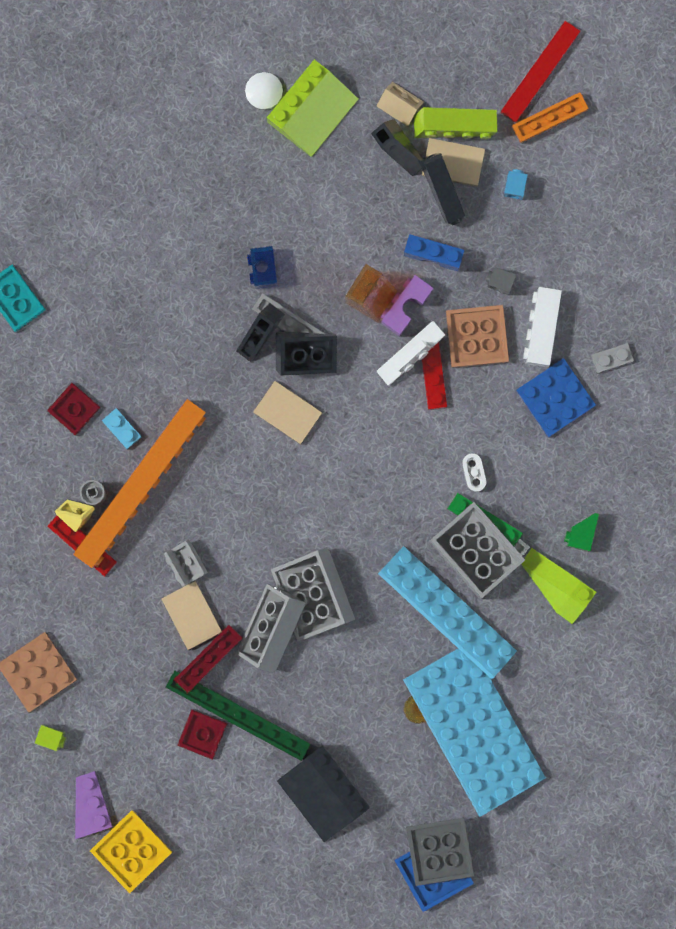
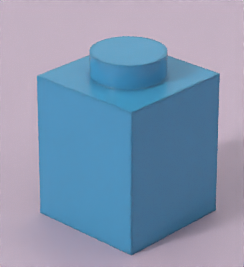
M518 169L509 171L504 197L522 200L528 174H524V171Z

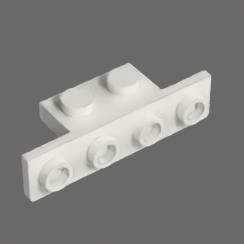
M432 321L380 367L377 373L388 386L391 385L404 372L406 373L412 369L414 363L424 358L428 351L446 335Z

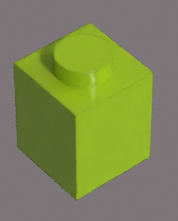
M43 724L40 726L35 744L58 751L59 748L64 747L67 737H64L65 732Z

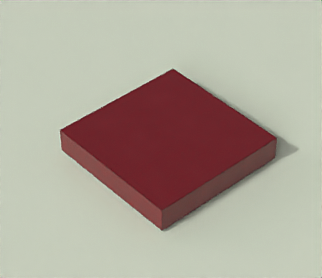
M71 383L49 407L47 412L76 436L101 407L74 383Z
M191 709L177 746L213 760L228 723Z

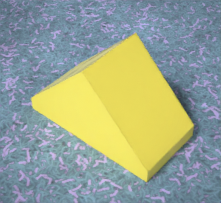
M66 500L55 510V513L70 528L77 532L90 519L95 509L90 505Z

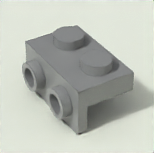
M190 539L164 553L167 564L172 568L176 580L182 587L208 573Z

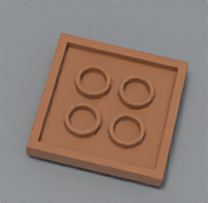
M503 305L446 310L451 368L509 362Z
M46 632L0 662L1 672L28 713L77 681V678Z

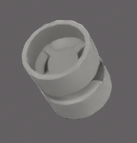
M96 480L84 482L79 491L82 501L90 506H99L107 498L105 486Z

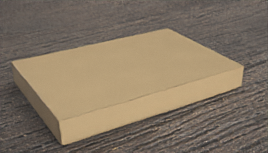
M429 138L426 157L434 153H441L452 182L478 187L485 149Z
M276 381L271 385L253 412L300 445L322 414V412Z
M196 581L162 598L188 650L222 632Z

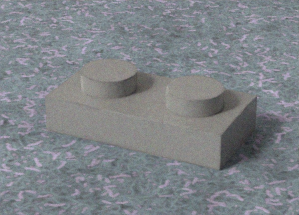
M628 343L591 355L597 373L634 361Z

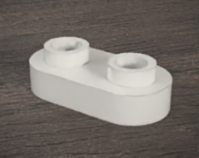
M468 454L462 462L466 483L471 491L479 492L486 485L482 461L478 455ZM470 460L475 461L476 465L474 467L468 465ZM474 479L480 481L478 486L473 485Z

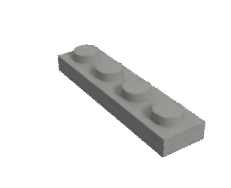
M263 293L252 308L254 312L259 314L269 303L274 305L285 314L277 326L285 332L324 334Z

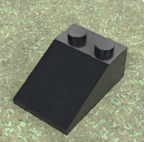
M304 332L276 333V371L280 376L337 373V335Z

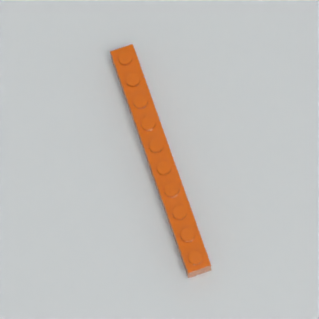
M188 399L184 402L73 555L91 568L94 565L96 567L99 566L104 559L101 555L105 550L109 552L115 544L113 541L117 534L121 536L127 527L124 524L128 518L132 520L137 514L136 507L139 503L143 505L150 496L147 492L151 487L153 489L156 488L161 481L158 477L162 472L167 473L172 466L170 463L172 458H178L183 451V448H181L185 441L189 443L195 434L192 431L196 425L200 427L206 419L204 417L205 411Z

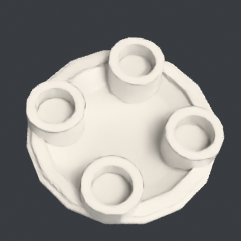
M262 72L255 74L249 79L245 92L247 100L251 105L259 109H272L282 98L283 89L281 82L276 76L271 73Z

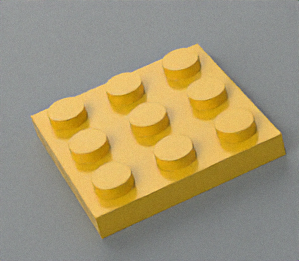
M131 810L90 850L129 894L172 853L168 846L134 810Z

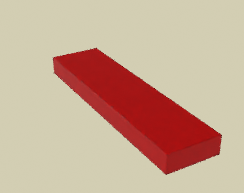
M57 515L47 526L75 551L87 536L80 529L75 532ZM104 551L101 555L104 557L98 567L95 565L93 567L105 577L116 565L117 561Z

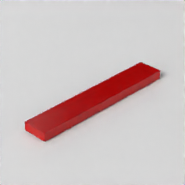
M564 21L502 108L501 114L515 123L518 121L579 35V29Z

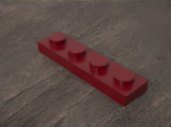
M228 625L174 681L189 693L243 638Z

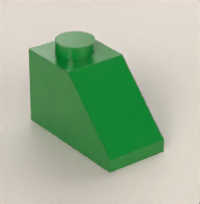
M594 513L571 527L570 531L566 530L564 542H567L566 547L586 552L591 551L599 517L598 513Z

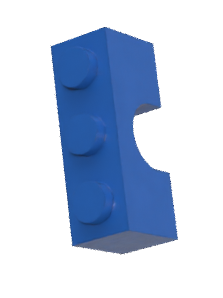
M409 234L404 250L405 257L419 261H431L439 264L440 267L457 272L459 271L464 253L463 249Z

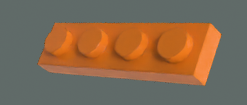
M579 92L512 125V128L519 142L522 143L588 111L589 108Z

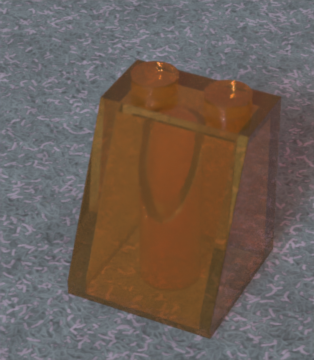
M365 264L346 294L345 303L378 323L381 315L398 291L382 273Z

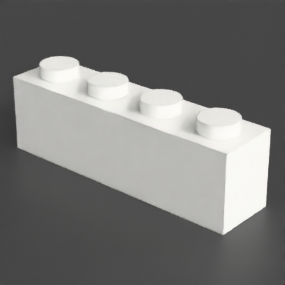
M539 287L537 292H533L532 303H535V308L530 311L529 316L532 327L527 330L526 340H529L528 348L525 347L523 354L526 364L547 368L550 366L562 290Z

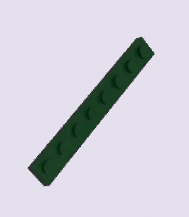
M174 670L165 688L302 761L311 743L200 683L187 693L174 681L180 674Z

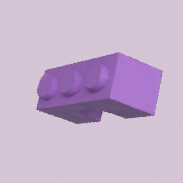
M416 275L412 279L410 277L403 285L405 289L402 294L397 293L392 300L394 305L390 310L386 308L381 315L383 319L381 324L399 337L411 322V318L403 312V306L409 301L417 302L423 306L434 289Z

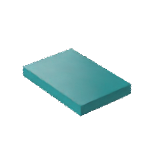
M12 264L0 273V312L14 332H17L46 311V309Z

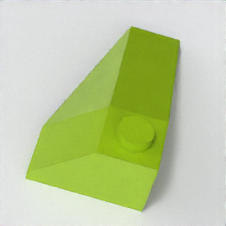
M531 548L521 565L555 612L573 624L597 592Z

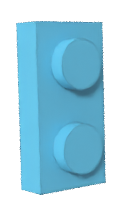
M117 408L102 420L127 450L141 438L139 433Z

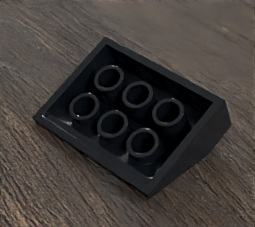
M323 745L277 780L323 842H326L370 808Z

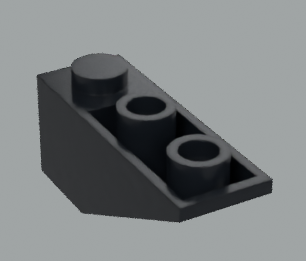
M395 119L383 122L371 133L381 149L410 175L414 176L422 169L419 160L422 159Z

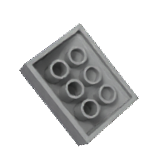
M475 502L429 541L479 599H482L525 561Z
M329 548L317 550L271 569L277 588L306 602L294 629L297 641L355 620Z

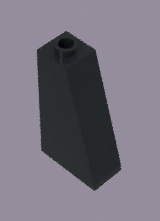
M434 153L419 160L445 223H451L453 226L462 222L461 218L465 217V213L442 154Z

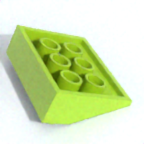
M314 59L267 116V123L312 157L359 99L329 70Z

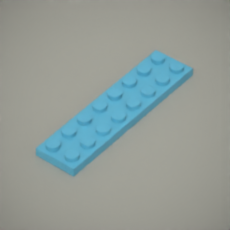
M404 546L378 573L491 679L497 675L517 652L516 649Z

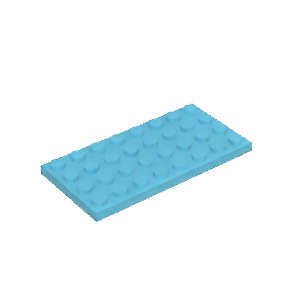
M460 649L454 650L403 679L479 817L546 778L490 677Z

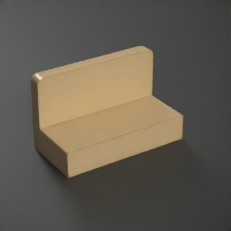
M392 82L385 89L377 107L408 126L424 102Z

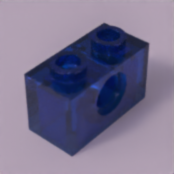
M273 246L251 248V254H247L248 266L252 265L253 273H249L250 284H254L255 289L278 286ZM265 264L267 265V270L259 272L257 266Z

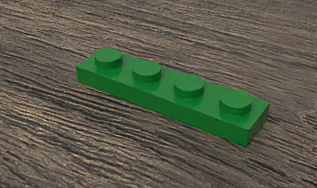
M457 493L447 509L458 516L473 502ZM478 506L515 547L523 533Z

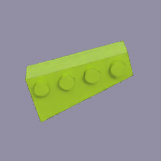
M423 107L414 115V138L462 137L469 139L480 137V139H490L491 136L497 133V110Z

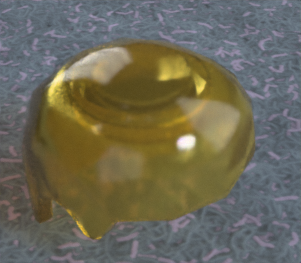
M410 696L404 703V715L410 722L422 724L426 720L415 700Z

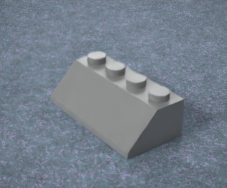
M267 584L236 654L258 669L275 673L306 602L288 592Z

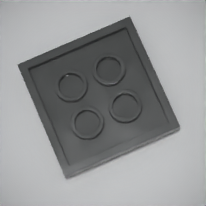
M464 817L406 827L416 886L474 876Z

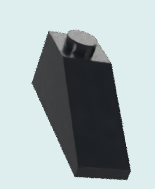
M269 303L258 314L236 351L252 362L285 314Z

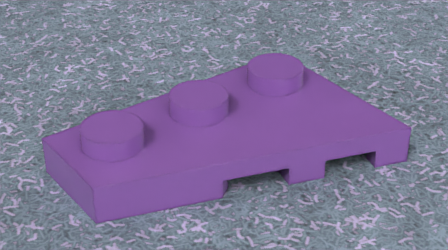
M96 772L76 777L75 839L113 827Z

